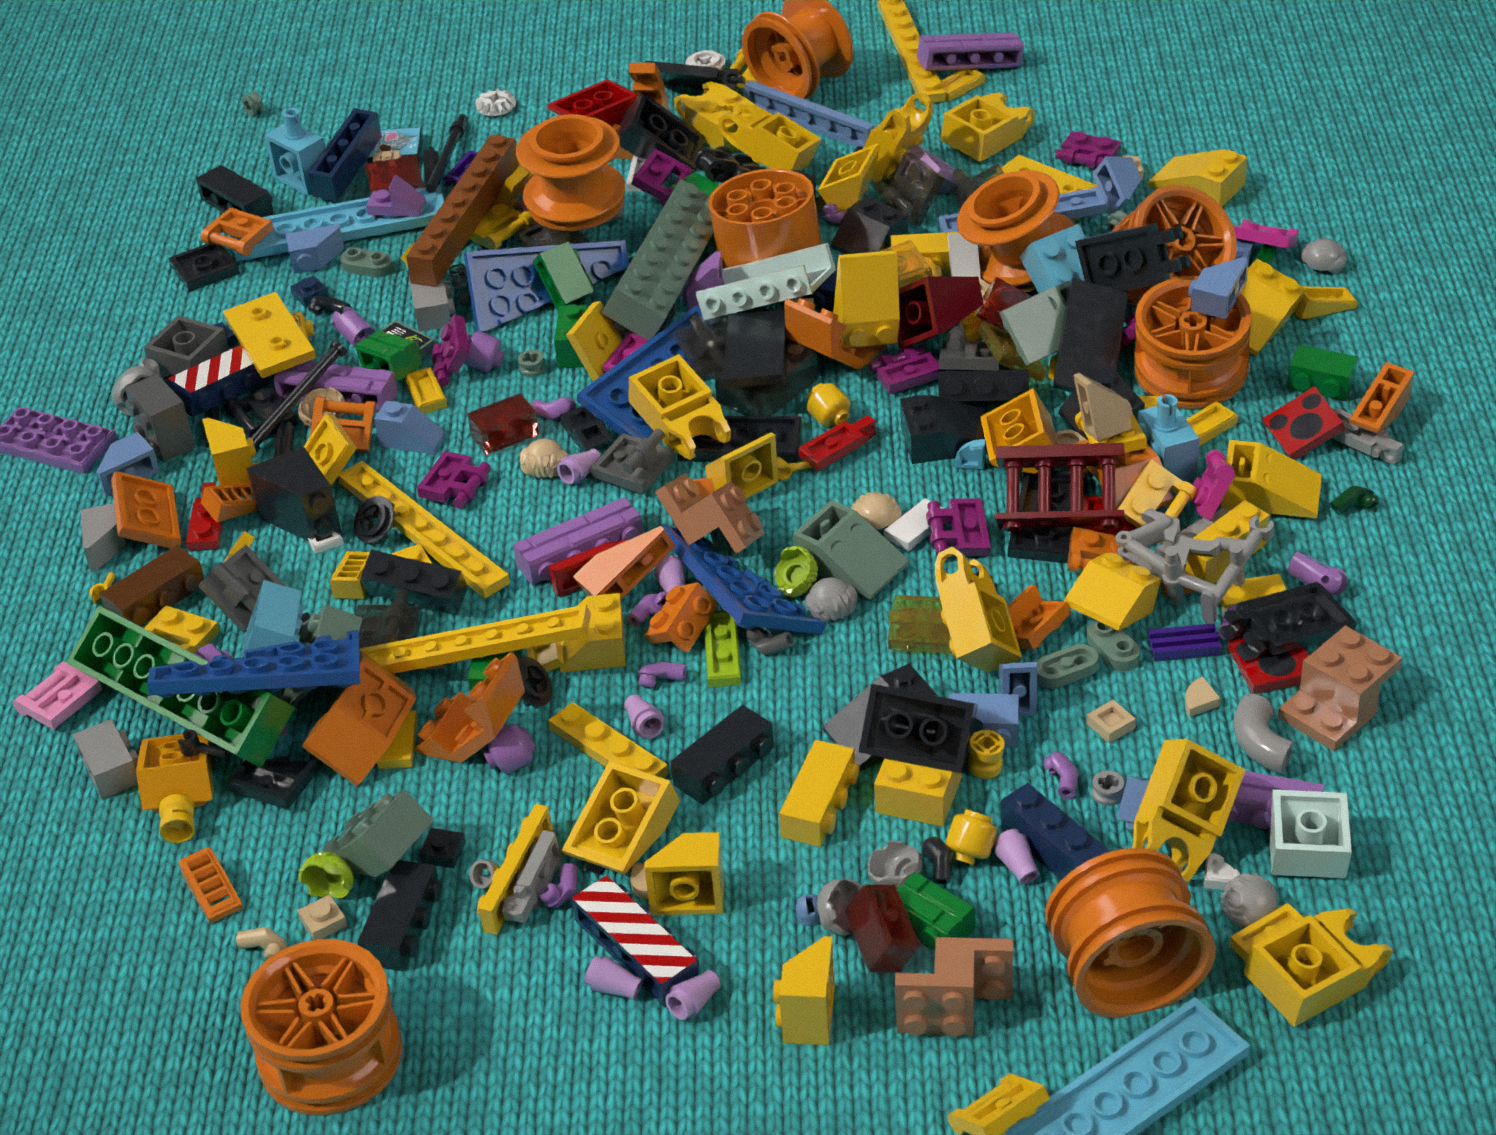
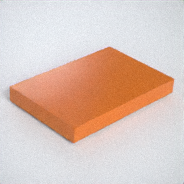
M115 471L111 481L118 537L171 549L177 545L180 546L181 536L173 485Z

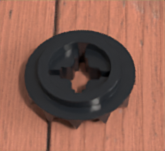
M373 496L367 499L359 507L354 519V531L358 539L367 544H379L381 538H389L388 530L395 527L392 521L397 517L396 512L393 510L395 504L383 496ZM380 518V523L374 524L370 519Z
M521 657L517 659L525 689L521 697L525 707L533 706L537 709L546 705L552 697V684L548 673L533 658ZM527 682L534 683L535 685H528Z

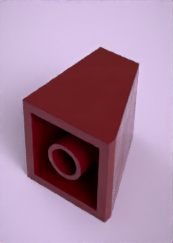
M927 276L898 288L900 313L898 330L899 349L907 348L944 333L983 306L979 277Z

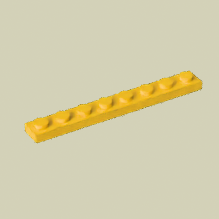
M877 0V7L915 93L923 91L932 99V103L946 101V92L936 70L925 71L917 59L920 35L904 0ZM918 99L921 105L924 104L922 100Z
M364 461L353 465L339 474V483L363 503L373 496H383L395 504L393 510L396 512L397 517L392 521L395 528L416 545L421 544L424 551L444 567L462 571L467 585L484 599L510 584L508 573Z
M587 604L360 648L359 651H363L392 674L587 637L591 613Z

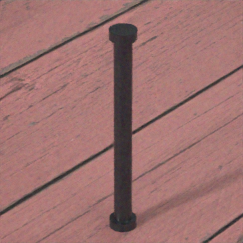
M333 341L329 345L330 350L251 437H246V440L252 438L256 453L260 450L259 445L339 356L343 357L347 353L342 344Z

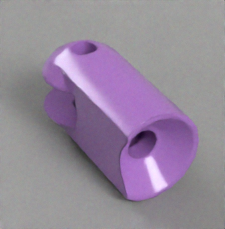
M344 307V313L334 312L332 324L356 348L357 343L365 338L369 339V336L376 331L355 310L350 307Z
M1297 551L1289 563L1288 573L1305 584L1319 582L1332 596L1339 595L1346 589L1347 576L1341 569L1329 567L1309 554L1306 555Z

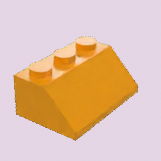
M1034 388L980 417L989 461L992 466L998 467L996 461L997 446L1058 445L1051 415ZM1023 468L1022 472L1035 474L1038 470L1035 468Z

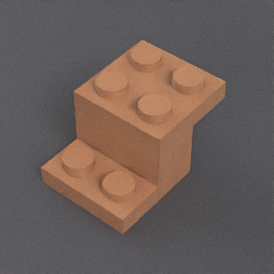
M686 473L655 491L688 545H691L719 527L735 553H738L765 534L760 518L756 513L751 512L745 503L746 498L743 491L738 486H735L732 481L703 499L699 495L697 484L693 479L688 478Z
M1345 625L1303 660L1300 690L1279 707L1278 718L1332 751H1335L1376 715L1380 685L1401 668L1402 657Z
M936 937L935 974L896 973L897 1033L911 1035L944 1034L949 1036L974 1035V999L1012 1000L1013 939Z

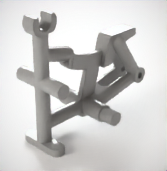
M1148 509L1141 515L1142 520L1147 524L1130 532L1120 531L1116 535V543L1119 546L1118 555L1124 561L1130 560L1138 566L1149 569L1151 574L1162 578L1161 580L1167 585V594L1171 604L1179 605L1182 603L1183 586L1202 593L1200 596L1202 618L1206 623L1213 624L1217 619L1216 607L1231 585L1241 586L1244 584V566L1261 540L1267 541L1273 537L1274 522L1270 521L1267 527L1261 529L1258 528L1259 517H1252L1249 521L1250 534L1246 540L1227 537H1216L1213 541L1198 540L1180 535L1179 519L1153 509ZM1165 541V558L1148 547ZM1221 550L1230 552V564L1216 585L1185 573L1190 552L1211 554L1212 556L1218 555Z

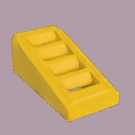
M1304 286L1307 289L1294 313L1299 319H1310L1357 308L1358 302L1346 287Z
M347 551L330 581L333 598H365L367 590L360 577L370 552Z

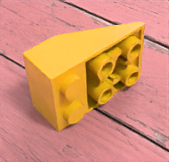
M1229 440L1226 463L1232 466L1235 476L1221 501V509L1232 510L1246 500L1268 514L1317 518L1322 474L1262 443Z

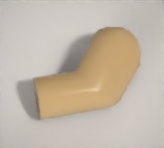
M269 927L244 930L236 935V942L240 949L260 946L265 950L264 957L268 959L279 951L288 948L286 941Z

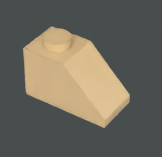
M1080 373L1073 375L1085 432L1095 440L1100 441L1132 429L1130 417L1133 413L1127 399L1122 398L1113 390Z

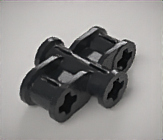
M719 146L715 149H701L694 159L695 166L699 170L704 171L705 176L710 181L724 183L746 172L766 169L763 166H759L748 155L735 154L732 156V152L726 146Z

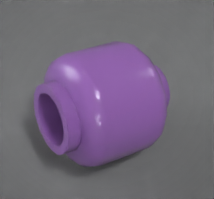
M476 331L473 335L468 334L470 352L464 364L483 373L491 371L493 366L499 368L505 352L501 351L500 339L482 331Z
M511 723L501 728L496 738L487 744L488 749L483 751V754L492 770L499 767L503 773L511 774L531 763L533 760L532 752L537 749L525 726L519 728L516 724Z

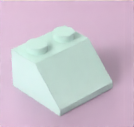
M1273 790L1270 829L1271 875L1346 878L1352 853L1347 793Z

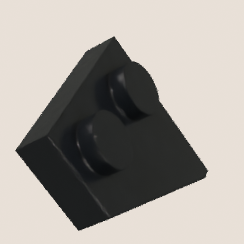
M313 754L310 755L309 761L291 762L290 756L266 759L262 768L245 760L228 780L229 789L231 792L288 810L321 769L323 762Z

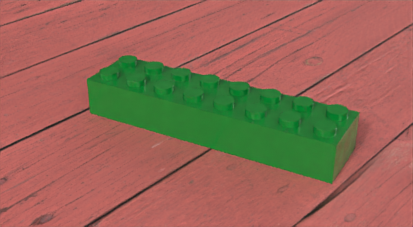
M101 606L97 607L66 663L185 728L195 730L198 735L262 768L295 707L262 689L248 690L241 694L220 691L206 696L184 693L170 698L148 695L147 681L149 668L186 661H194L198 665L207 664L208 661Z

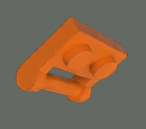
M229 208L203 229L201 240L203 243L209 245L215 243L234 249L240 255L249 256L252 253L253 246L273 231L274 228L272 220ZM220 233H226L241 239L238 240L229 236L222 235Z
M316 396L310 436L322 420L325 412L364 415L363 421L338 418L337 420L357 447L355 452L369 453L373 423L376 416V402L366 401L365 404L342 402Z
M1073 527L1070 536L1067 570L1077 572L1078 569L1084 570L1090 560L1104 553L1118 554L1119 546L1116 543V536L1090 529ZM1127 560V561H1126V562H1128V563L1134 565V563L1131 562L1130 560Z

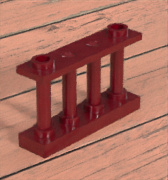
M1124 443L996 447L998 468L1007 471L1006 513H995L998 529H1003L1006 532H1020L1022 528L1099 526L1103 530H1115L1119 526H1126L1125 510H1116L1115 469L1118 468V465H1126ZM1086 466H1099L1102 468L1103 510L1083 511V470L1086 469ZM1054 467H1067L1070 469V511H1051V470H1054ZM1023 468H1035L1038 470V512H1019V472Z

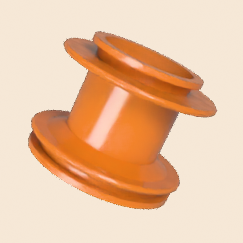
M785 0L781 15L770 11L762 12L753 18L743 32L742 50L746 64L754 79L760 84L805 100L816 92L819 86L820 75L827 78H838L844 75L852 64L853 44L851 35L843 17L828 0Z
M560 115L532 127L520 138L516 146L518 162L524 169L535 174L530 178L523 190L524 203L534 221L550 229L577 231L601 225L619 212L624 202L626 184L621 173L608 165L617 155L620 148L619 135L611 125L599 119L583 115Z
M1032 170L998 175L974 191L963 203L958 213L957 229L960 235L966 241L981 245L978 251L981 277L1000 292L1023 293L1035 290L1036 287L1019 256L1030 243L1074 226L1073 221L1067 216L1054 212L1060 193L1056 181L1051 176Z

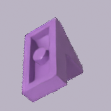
M394 175L389 191H373L366 208L368 215L420 216L426 200L421 193L401 177Z

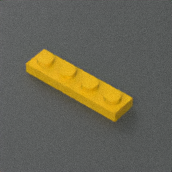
M571 702L548 720L551 731L604 767L607 766L609 761L661 778L669 774L668 764L574 702Z
M535 804L529 816L524 817L520 833L515 842L509 844L502 866L497 868L493 874L490 888L486 895H482L479 899L477 914L481 918L483 931L486 933L497 935L505 921L502 910L506 897L514 894L517 876L520 871L524 870L529 860L532 846L537 843L542 831H553L548 806Z

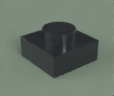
M431 828L419 853L421 863L455 868L466 843L464 833Z

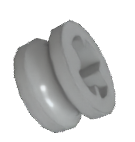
M1106 770L1097 773L1092 782L1093 799L1097 803L1106 806L1116 805L1121 802L1124 793L1123 777L1114 771Z

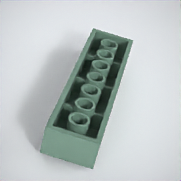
M682 179L679 180L601 312L602 314L647 341L656 335L713 234L708 205L709 195L700 191L694 184Z

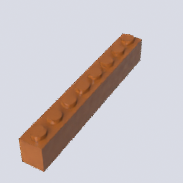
M490 135L407 254L406 258L412 284L431 287L438 286L498 197L506 179L519 166L516 157L515 138L504 137L503 135Z

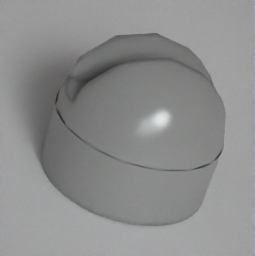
M491 860L476 861L470 869L472 884L480 889H489L492 884L493 874L500 866ZM483 869L490 871L491 875H482Z

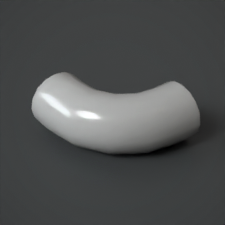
M1247 694L1240 700L1233 719V730L1237 743L1254 762L1273 772L1283 774L1291 758L1294 742L1275 734L1269 728L1268 723L1273 714L1271 704L1260 695Z

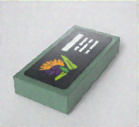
M397 320L381 329V331L388 334H396L401 338L414 340L420 347L421 358L432 351L433 346L436 344L434 338Z

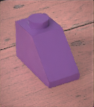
M714 252L689 275L688 284L683 286L682 300L687 303L688 311L696 305L700 308L696 296L697 291L724 285L721 252Z

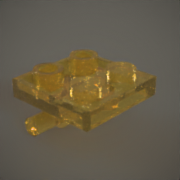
M895 595L893 610H889L888 622L890 623L888 649L952 653L949 646V641L951 640L949 629L941 617L943 608L940 597Z

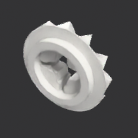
M700 51L689 56L686 60V65L716 67L720 70L726 67L724 56L714 51Z
M488 90V93H482L476 99L477 111L487 116L504 115L516 106L515 96L509 93L508 90Z

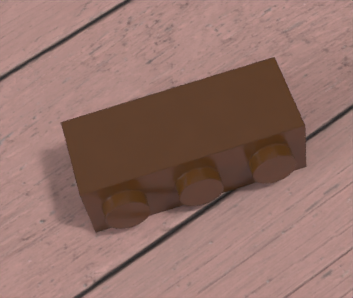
M177 545L102 591L100 596L105 609L138 626H142L153 619L165 605L171 607L200 589L198 586L204 580L200 561Z

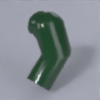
M1351 486L1330 502V507L1338 515L1342 514L1352 505L1360 508L1364 507L1365 510L1371 511L1378 506L1379 498L1368 488Z

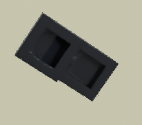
M583 406L560 414V422L583 452L613 443V439L601 419L596 420L594 415Z

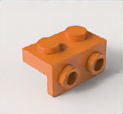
M699 583L675 586L668 592L664 606L651 618L649 623L651 626L644 635L652 644L672 641L682 652L690 651L718 607V602Z
M1029 585L1008 605L1019 648L1027 651L1038 648L1042 641L1052 631L1058 629L1062 622L1072 613L1067 602L1043 601L1036 585Z

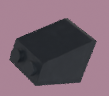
M304 447L246 468L257 511L262 520L309 541L308 539L315 538L319 542L332 537L334 532L342 533L331 485Z

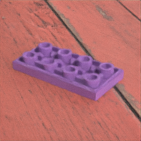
M19 407L14 410L13 414L0 426L1 453L83 474L118 439L115 430L79 422L75 419L55 416L51 413L31 410L27 407Z

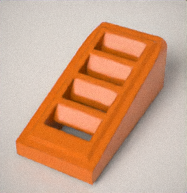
M251 484L215 485L204 488L201 504L217 523L257 511Z
M206 847L179 861L178 864L183 879L210 924L243 909L242 902L211 847ZM228 896V899H225L213 906H210L211 903Z

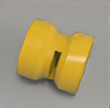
M980 730L975 732L970 738V753L967 766L972 775L978 778L990 779L996 777L1001 772L1005 743L1002 736L997 732Z
M181 794L169 795L160 802L159 816L161 820L159 831L161 837L167 842L183 843L190 840L195 834L194 803L188 796Z

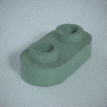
M352 247L347 249L340 257L342 269L347 273L370 277H384L393 271L391 256L381 251H370Z
M1097 620L1089 624L1087 628V643L1097 651L1098 655L1108 666L1117 671H1129L1138 666L1140 648L1123 629L1120 631L1115 630Z
M1076 644L1041 657L1037 660V683L1046 688H1058L1094 674L1098 668L1097 651L1089 645Z

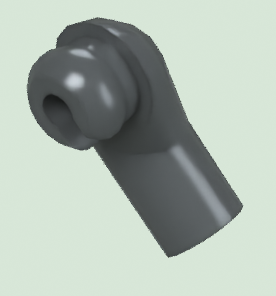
M754 627L747 631L750 644L763 655H772L794 646L793 637L788 631L773 636L762 627Z

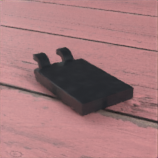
M645 60V63H656L664 85L703 89L702 85L711 81L723 84L743 96V92L737 90L736 85L738 83L745 84L746 78L739 76L740 71L738 69L720 70L716 67Z
M1152 223L1075 241L1084 280L1121 291L1157 285L1170 279L1169 273L1179 272L1183 268L1190 267L1188 255L1169 259L1166 243L1183 238L1181 226L1158 231L1157 223Z
M1314 582L1238 603L1236 610L1225 612L1224 618L1229 624L1220 627L1219 633L1226 640H1230L1239 636L1244 630L1247 632L1244 633L1243 639L1248 646L1240 648L1238 652L1244 661L1247 662L1256 659L1266 649L1272 655H1277L1326 641L1345 625L1355 631L1357 622L1319 582Z

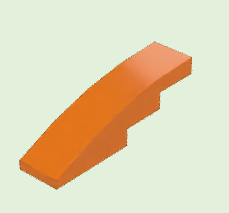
M629 63V74L633 79V91L637 98L644 92L670 111L664 83L656 63Z

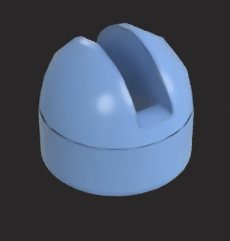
M804 894L798 899L796 918L801 924L806 926L820 924V917L816 909L818 895ZM814 906V912H807V907Z

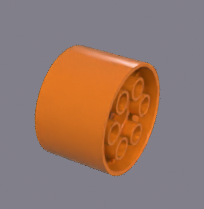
M761 169L746 172L719 185L709 198V211L717 252H721L722 269L822 244L813 185L806 176L798 172L786 169Z

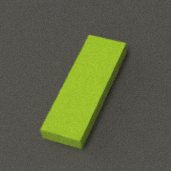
M724 609L715 610L704 627L708 688L741 685L737 624L734 618Z

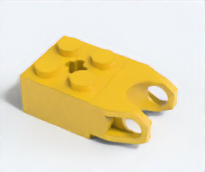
M711 81L702 85L704 92L701 96L682 94L674 98L675 110L685 123L705 137L704 142L714 149L719 146H726L731 152L738 150V148L733 146L720 133L717 125L721 115L724 113H736L737 107L740 104L757 106L729 87ZM743 109L741 111V116L752 117L748 110ZM726 119V129L731 133L736 132L738 125L731 119Z
M923 91L917 92L908 98L901 109L891 110L881 124L871 130L863 149L877 143L880 146L872 178L878 185L886 179L892 180L898 173L896 168L915 143L921 146L925 140L923 135L932 118L933 104L932 99ZM917 99L922 100L925 104V112L921 108L916 107Z
M1000 92L982 97L976 95L944 113L940 140L952 148L969 155L972 159L982 162L1020 140L1034 123L1036 110L1026 106L1020 108L1006 106L1008 96Z
M740 104L737 107L736 113L722 114L717 125L720 133L733 146L752 157L751 159L754 162L765 165L770 169L803 170L811 164L822 139L783 114L777 112L773 115L752 104ZM743 109L748 110L752 117L741 116V111ZM726 119H731L738 125L736 132L731 133L726 129Z
M679 354L629 377V403L653 431L661 429L664 432L665 437L662 441L668 448L674 449L675 452L687 459H692L696 457L694 453L696 445L692 439L694 436L707 435L723 443L731 440V429L723 416L720 404L712 396V390Z
M954 547L938 553L935 562V576L943 608L941 617L949 629L951 637L949 646L955 658L986 673L999 669V664H1010L1021 659L1022 655L1006 599L997 594L987 568L974 558L968 562L966 556ZM954 555L958 559V570L953 574H947L944 570V563L948 557ZM973 567L978 568L979 577L973 572Z
M1189 739L1165 740L1134 820L1132 848H1143L1148 841L1146 849L1158 850L1167 841L1172 850V860L1178 865L1185 881L1189 882L1198 867L1211 854L1216 838L1222 836L1246 770ZM1188 862L1186 869L1182 872L1183 866Z
M1345 908L1321 912L1314 917L1308 915L1252 945L1243 973L1293 1027L1366 988L1374 974L1389 963L1394 950L1388 944L1359 945L1346 936V933L1354 926L1353 921L1358 915L1353 909Z

